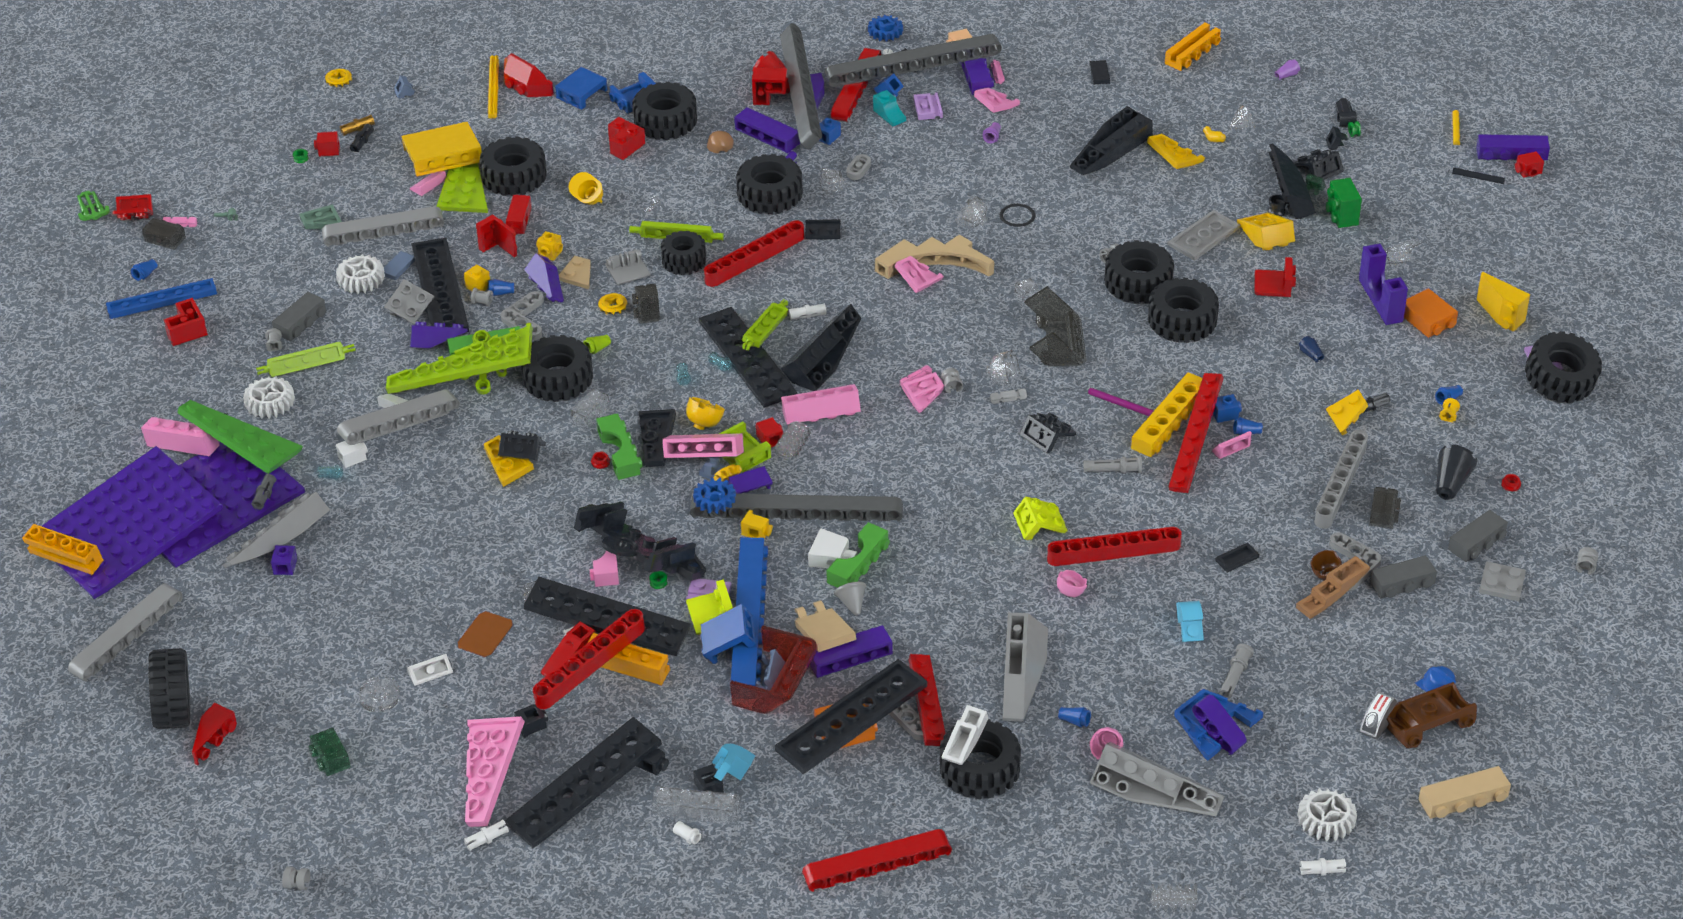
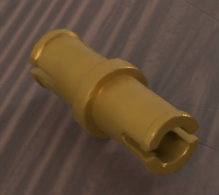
M370 114L369 116L361 119L356 118L353 119V122L341 125L340 130L343 136L355 131H361L365 124L375 125V121Z

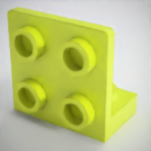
M1025 496L1013 512L1025 540H1031L1041 527L1060 533L1068 531L1058 506L1052 502L1048 503L1037 498Z
M724 579L716 581L717 589L713 590V593L686 600L697 635L701 634V624L733 609Z

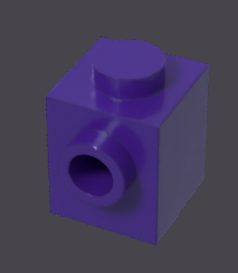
M275 545L271 560L273 575L294 574L298 559L295 546Z

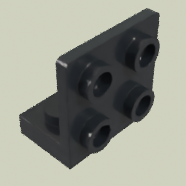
M1331 149L1311 151V155L1300 156L1297 158V161L1293 162L1296 167H1309L1312 180L1315 183L1344 171L1339 151H1331Z
M1037 413L1027 416L1019 435L1045 453H1050L1058 437L1075 436L1077 432L1071 429V425L1059 421L1058 417L1052 413Z
M507 431V433H501L498 456L537 461L539 446H546V442L535 433H526L525 436L517 431Z

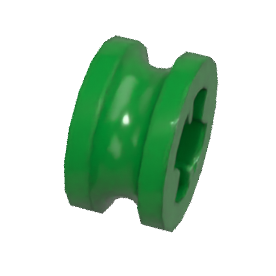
M1355 121V123L1349 122L1348 132L1351 137L1361 135L1359 121Z
M295 150L293 152L294 162H307L309 159L307 150Z
M662 571L653 572L649 576L650 586L654 589H662L668 583L667 575Z

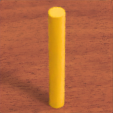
M1454 110L1452 112L1453 145H1460L1459 111Z

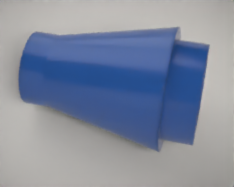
M153 259L135 264L131 269V275L137 281L145 280L157 269L158 265Z
M498 279L489 280L488 290L493 291V296L514 293V283Z
M1460 385L1441 387L1435 393L1436 401L1443 405L1445 399H1456L1461 396L1463 389Z
M1241 417L1235 419L1233 424L1234 434L1239 435L1249 431L1252 434H1261L1263 429L1262 423Z
M1061 707L1058 718L1080 728L1082 726L1087 727L1091 720V711L1087 710L1086 707Z

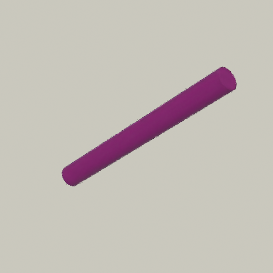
M1090 387L1088 390L1089 395L1146 416H1150L1154 412V410Z

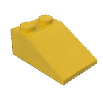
M1268 212L1237 219V223L1241 225L1242 230L1253 244L1262 248V250H1271L1273 246L1284 247L1288 246L1291 242H1295L1292 220Z
M1482 272L1476 300L1497 324L1501 325L1504 329L1514 332L1526 321L1530 294Z

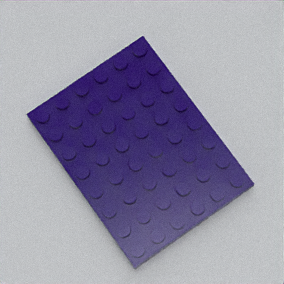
M219 442V447L210 456L196 455L178 466L219 501L223 509L166 549L161 555L177 568L305 493V488L285 470L278 467L269 473L276 478V482L271 489V496L267 498L262 509H255L251 503L256 496L257 487L261 485L267 473Z
M155 446L43 524L42 527L97 545L104 561L93 575L57 563L93 599H96L220 512L223 507L199 483L161 449Z

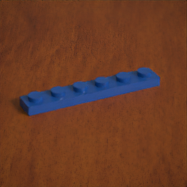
M213 278L107 302L106 307L109 318L113 319L173 305L190 298L195 300L216 295L217 291Z

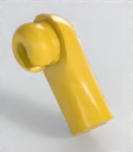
M1209 126L1203 129V133L1210 142H1224L1226 139L1225 134L1220 131H1212Z

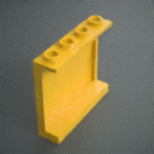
M468 122L401 136L404 151L407 150L414 164L416 176L480 163L481 146Z

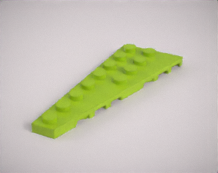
M526 323L527 327L516 331L513 328L509 330L510 333L500 337L497 334L485 343L482 341L455 350V354L444 358L442 355L437 357L438 361L430 364L424 362L414 370L406 369L387 376L386 391L388 394L398 393L409 389H417L423 386L529 364L531 361L532 325L531 323Z

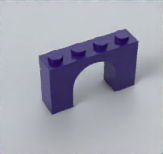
M1380 243L1363 246L1359 273L1361 285L1385 325L1403 322L1408 292L1406 284L1401 277L1385 280L1387 254Z

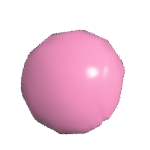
M1074 570L1061 571L1058 575L1057 587L1067 597H1078L1087 587V579Z
M1105 727L1098 729L1094 733L1090 741V749L1096 759H1100L1102 750L1109 742L1123 747V737L1116 729Z

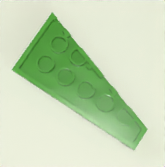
M192 400L179 406L177 411L178 414L267 474L296 456L303 448L302 445Z

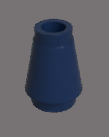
M1306 336L1299 342L1300 351L1312 360L1319 362V360L1324 359L1325 355L1315 338Z

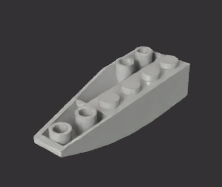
M307 492L303 496H299L292 502V505L281 510L278 513L279 516L274 518L268 527L259 530L255 534L256 537L254 539L244 542L241 545V550L238 552L234 551L226 557L228 561L223 566L227 568L247 562L275 549V545L288 543L330 511L329 507L317 492L312 494Z
M1008 612L1002 721H1024L1047 662L1048 628L1029 613Z
M1112 742L1105 745L1090 781L1091 784L1128 801L1217 816L1225 797L1172 769Z

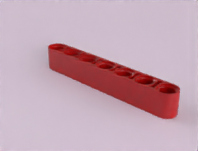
M864 48L858 60L882 55L881 50ZM868 81L843 86L832 107L831 119L848 122L847 119L851 117L852 110L857 106V100L861 98L863 89H866Z
M798 220L791 221L704 267L705 284L710 287L718 286L801 242L804 239L803 222Z
M1164 527L1053 541L1047 546V562L1052 566H1064L1175 552L1181 547L1182 532L1177 527Z
M638 609L627 611L535 684L533 695L537 708L544 710L553 706L645 631L643 613Z
M936 829L812 862L802 869V873L809 890L814 892L818 888L825 889L835 886L837 883L843 882L844 884L855 881L859 877H870L877 875L881 871L896 870L900 866L905 865L907 867L918 864L922 860L929 861L939 858V856L945 854L948 856L952 852V847L945 832L942 829Z

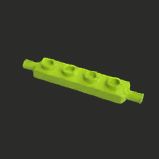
M642 221L640 227H629V233H638L644 238L664 239L673 232L690 231L701 235L706 243H712L713 240H724V233H714L712 226Z
M783 299L778 304L771 303L743 335L742 341L745 342L742 345L743 349L749 350L751 346L759 348L787 316L789 310L786 308L788 306L787 300Z
M339 341L267 359V365L256 367V371H258V375L269 372L271 377L280 376L344 360L345 353L356 350L353 348L355 347L354 344L343 346Z

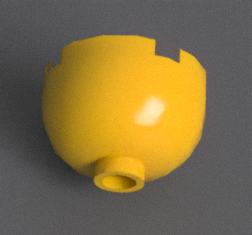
M689 397L686 407L688 419L694 423L695 428L704 430L705 427L711 428L716 426L722 419L725 411L722 406L715 404L714 407L710 401L697 397Z

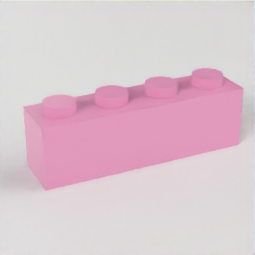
M855 384L781 397L785 422L791 425H798L804 421L816 422L821 418L833 419L838 415H854L856 412H861L858 389Z
M151 417L141 427L146 444L149 447L157 446L161 449L210 456L219 447L217 439L192 423Z
M743 434L670 435L663 439L664 458L738 456L744 453Z

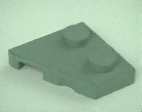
M333 204L299 214L305 229H322L325 225L342 222Z

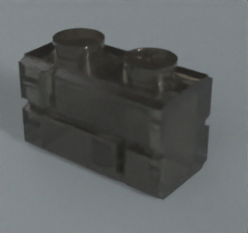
M152 218L142 229L145 242L173 250L186 238L183 226L169 223L165 220Z
M656 284L635 286V294H632L633 305L636 304V307L633 308L634 319L638 318L640 324L648 323L649 321H659V298Z
M1375 487L1369 526L1393 529V524L1398 523L1399 511H1396V509L1400 510L1401 498H1397V489Z

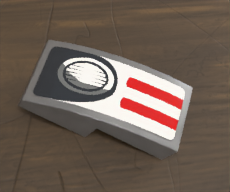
M1377 692L1364 716L1360 732L1378 740L1389 724L1386 718L1398 703L1396 699Z

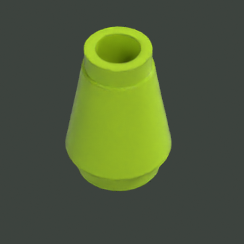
M608 335L587 337L583 343L589 348L590 353L594 355L610 345L611 339Z

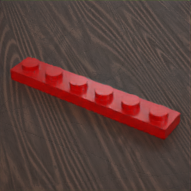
M910 654L908 659L910 668L927 680V687L915 695L925 746L940 747L946 732L930 655Z

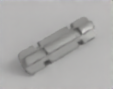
M1024 388L1017 389V391L1009 390L1000 392V394L998 392L990 394L992 404L1000 403L999 401L1003 403L1016 401L1018 398L1019 400L1027 398V392Z

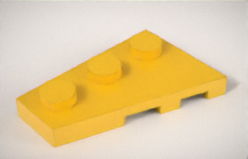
M1163 134L1149 136L1147 139V143L1175 169L1193 166L1205 160L1204 156L1192 154L1193 150L1179 147L1178 142Z

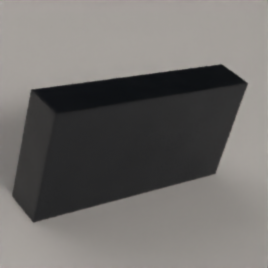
M1106 60L1089 61L1093 84H1110Z
M1247 542L1217 556L1215 561L1228 573L1259 558L1260 554Z

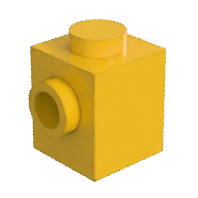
M477 264L464 273L466 289L471 292L473 288L486 291L488 289V281L490 280L489 271Z

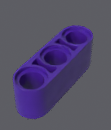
M1207 695L1192 707L1194 716L1211 738L1221 745V750L1224 749L1229 753L1228 755H1232L1246 744L1245 734L1213 695Z

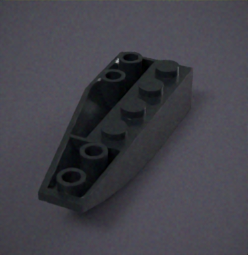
M1126 106L1101 126L1071 163L1070 168L1081 175H1086L1107 167L1143 144L1149 136H1153V120Z
M1273 143L1269 144L1271 151L1268 153L1275 172H1278L1276 173L1279 181L1278 184L1285 203L1289 204L1287 208L1290 215L1294 214L1295 219H1302L1315 214L1316 211L1309 191L1298 168L1281 149Z
M849 304L819 330L781 368L791 383L811 391H817L836 371L862 319L852 304Z

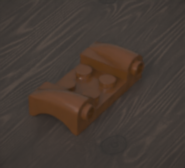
M1452 682L1398 702L1386 718L1389 723L1386 728L1406 748H1415L1420 745L1423 739V732L1453 720L1461 728L1471 727L1476 721L1477 704L1465 701L1460 695L1456 684Z

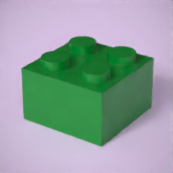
M1352 179L1331 180L1330 187L1327 189L1328 202H1326L1325 206L1326 211L1331 213L1332 222L1336 223L1338 228L1359 225L1362 198Z

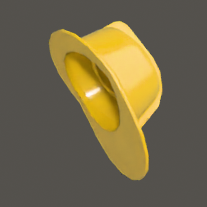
M580 172L571 178L568 186L569 192L580 202L588 205L603 202V189L599 180L587 172Z

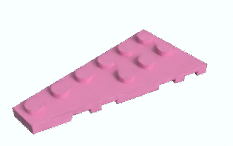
M522 717L468 720L469 734H467V741L469 742V749L467 750L466 776L468 777V784L466 785L468 800L466 801L465 822L469 827L488 826L525 722Z

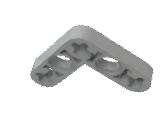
M539 291L530 292L501 312V321L510 328L516 327L519 324L531 323L533 328L532 340L540 339L542 337L541 326L525 316L543 304V294ZM520 307H526V309L519 310Z
M1334 533L1330 536L1329 545L1332 549L1350 559L1357 556L1370 566V570L1349 591L1355 590L1371 575V570L1380 566L1381 555L1343 533ZM1356 549L1360 553H1352L1350 550Z

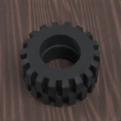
M690 231L673 232L671 235H667L661 243L663 267L668 272L673 271V274L676 275L678 273H681V275L688 273L690 275L692 271L698 272L699 268L702 269L706 264L705 240L702 239L701 235Z

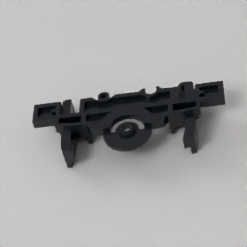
M622 501L612 504H589L578 509L574 529L578 532L587 528L596 531L601 535V539H603L601 545L606 551L619 556L635 558L644 563L642 569L649 573L663 570L669 574L678 573L690 581L704 577L706 570L699 567L697 563L691 562V560L695 559V543L676 544L677 538L675 537L655 542L654 538L647 537L640 530L625 524L627 509H624Z

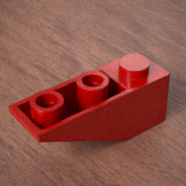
M582 622L575 625L566 633L540 673L543 676H547L586 645L592 634L596 633L595 630Z
M214 702L201 716L192 749L195 765H199V759L205 761L210 755V749L203 746L206 742L218 747L222 744L223 738L229 732L232 733L235 730L237 721L234 711Z

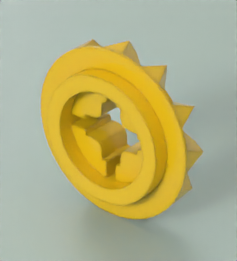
M334 69L326 74L325 80L330 86L335 85V87H338V85H341L343 87L344 84H349V81H352V74L346 69Z
M610 293L601 297L598 305L600 311H604L606 314L610 312L613 315L615 312L621 314L622 310H626L627 299L621 294Z
M735 464L724 467L715 473L714 481H717L719 478H721V482L729 480V477L740 474L742 469L740 465Z

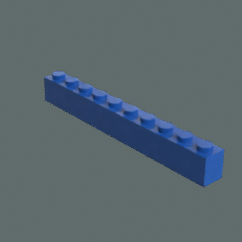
M740 538L736 606L742 604L753 615L756 645L748 648L741 642L733 646L730 684L731 697H756V682L759 681L761 684V678H757V675H761L762 665L758 663V660H762V647H759V645H763V632H760V630H764V618H761V615H765V603H762V601H766V588H763V586L767 585V574H763V572H767L768 567L767 560H764V558H768V546L764 545V538Z

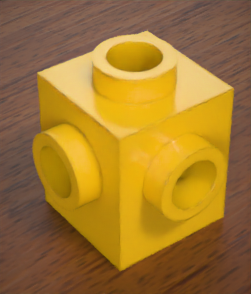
M545 231L537 239L538 254L548 257L550 260L554 261L563 251L561 235Z

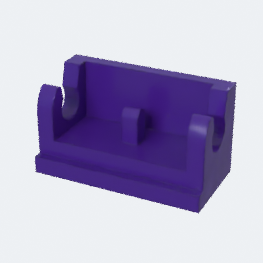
M765 466L729 477L728 485L733 484L736 494H742L764 486L767 489H771L770 486L773 482Z

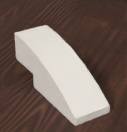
M969 705L966 706L961 719L957 720L943 752L942 759L963 765L988 720L987 711Z

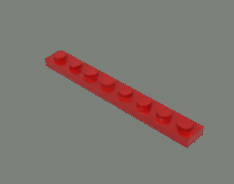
M1204 373L1168 486L1169 491L1189 493L1223 382L1222 374Z

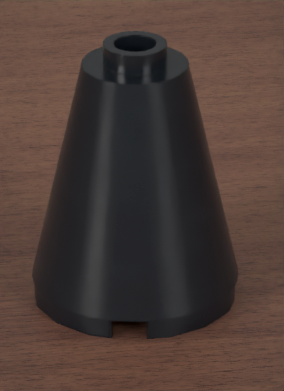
M1452 445L1451 448L1444 446L1440 450L1436 493L1440 498L1444 500L1453 499L1476 468L1477 458L1472 456L1473 452L1459 445Z

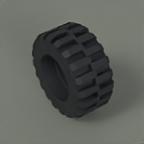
M657 82L654 85H647L633 99L634 124L644 128L648 138L655 137L656 140H660V138L669 140V138L676 139L680 135H686L687 131L693 130L697 123L696 97L690 89L679 83Z
M515 136V138L506 137V139H498L496 142L490 143L488 147L486 146L480 155L482 182L486 185L487 189H492V192L495 194L501 193L502 196L507 194L511 196L516 194L525 195L527 191L531 193L535 190V187L539 188L546 179L547 169L543 148L535 141H530L529 138Z
M762 154L759 157L754 156L751 160H746L739 167L736 174L738 200L745 208L749 207V210L752 212L756 210L759 214H763V212H768V214H773V212L783 213V210L788 211L792 206L795 207L802 198V171L796 162L790 158L787 159L783 155Z
M1139 240L1124 242L1123 245L1119 244L1113 248L1106 257L1105 286L1111 294L1115 293L1116 298H1123L1124 302L1134 301V304H1139V302L1147 304L1149 303L1150 294L1156 286L1166 280L1171 281L1173 279L1174 260L1165 248L1159 247L1156 243L1152 244L1145 240L1144 242H1139ZM1139 270V271H1145V272H1144V273H1138V272H1133V271Z
M1173 278L1171 281L1166 280L1156 286L1150 294L1148 310L1150 327L1159 336L1163 335V338L1167 340L1171 338L1173 342L1184 340V343H1189L1190 340H1194V342L1199 341L1200 337L1204 339L1217 326L1218 296L1211 287H1208L1204 282L1200 283L1196 279ZM1185 308L1190 309L1191 311H1180L1176 309Z
M1552 332L1548 333V335H1543L1534 343L1526 361L1525 372L1528 382L1531 381L1530 385L1533 389H1537V393L1541 396L1545 395L1547 399H1554L1559 403H1563V401L1573 403L1575 400L1578 402L1591 394L1602 372V360L1599 357L1598 351L1593 349L1594 346L1590 342L1587 343L1585 338L1581 336L1579 338L1574 333ZM1552 362L1563 363L1575 372L1563 371Z
M550 335L548 338L543 337L539 341H534L531 346L530 363L521 366L524 387L534 397L538 399L542 397L544 401L551 399L553 402H559L560 399L567 401L570 400V397L576 398L580 392L584 393L593 379L592 357L589 348L580 340L576 341L571 336L568 338L565 335ZM556 366H563V367H565V368L556 369V370L549 369V368L556 367Z
M182 648L153 650L149 653L148 657L152 725L156 729L187 727L190 725V686L186 650Z
M991 719L987 720L976 745L971 753H988L997 758L986 764H976L965 760L963 765H959L942 759L943 752L955 726L951 728V731L946 732L940 744V774L945 779V784L948 787L952 786L954 792L958 794L961 791L963 796L968 798L970 795H974L975 799H982V796H987L989 799L994 798L995 793L1001 795L1005 793V788L1009 790L1014 786V782L1019 778L1021 746L1016 735L1012 734L1008 727H1003V724L997 721L994 723L991 722Z

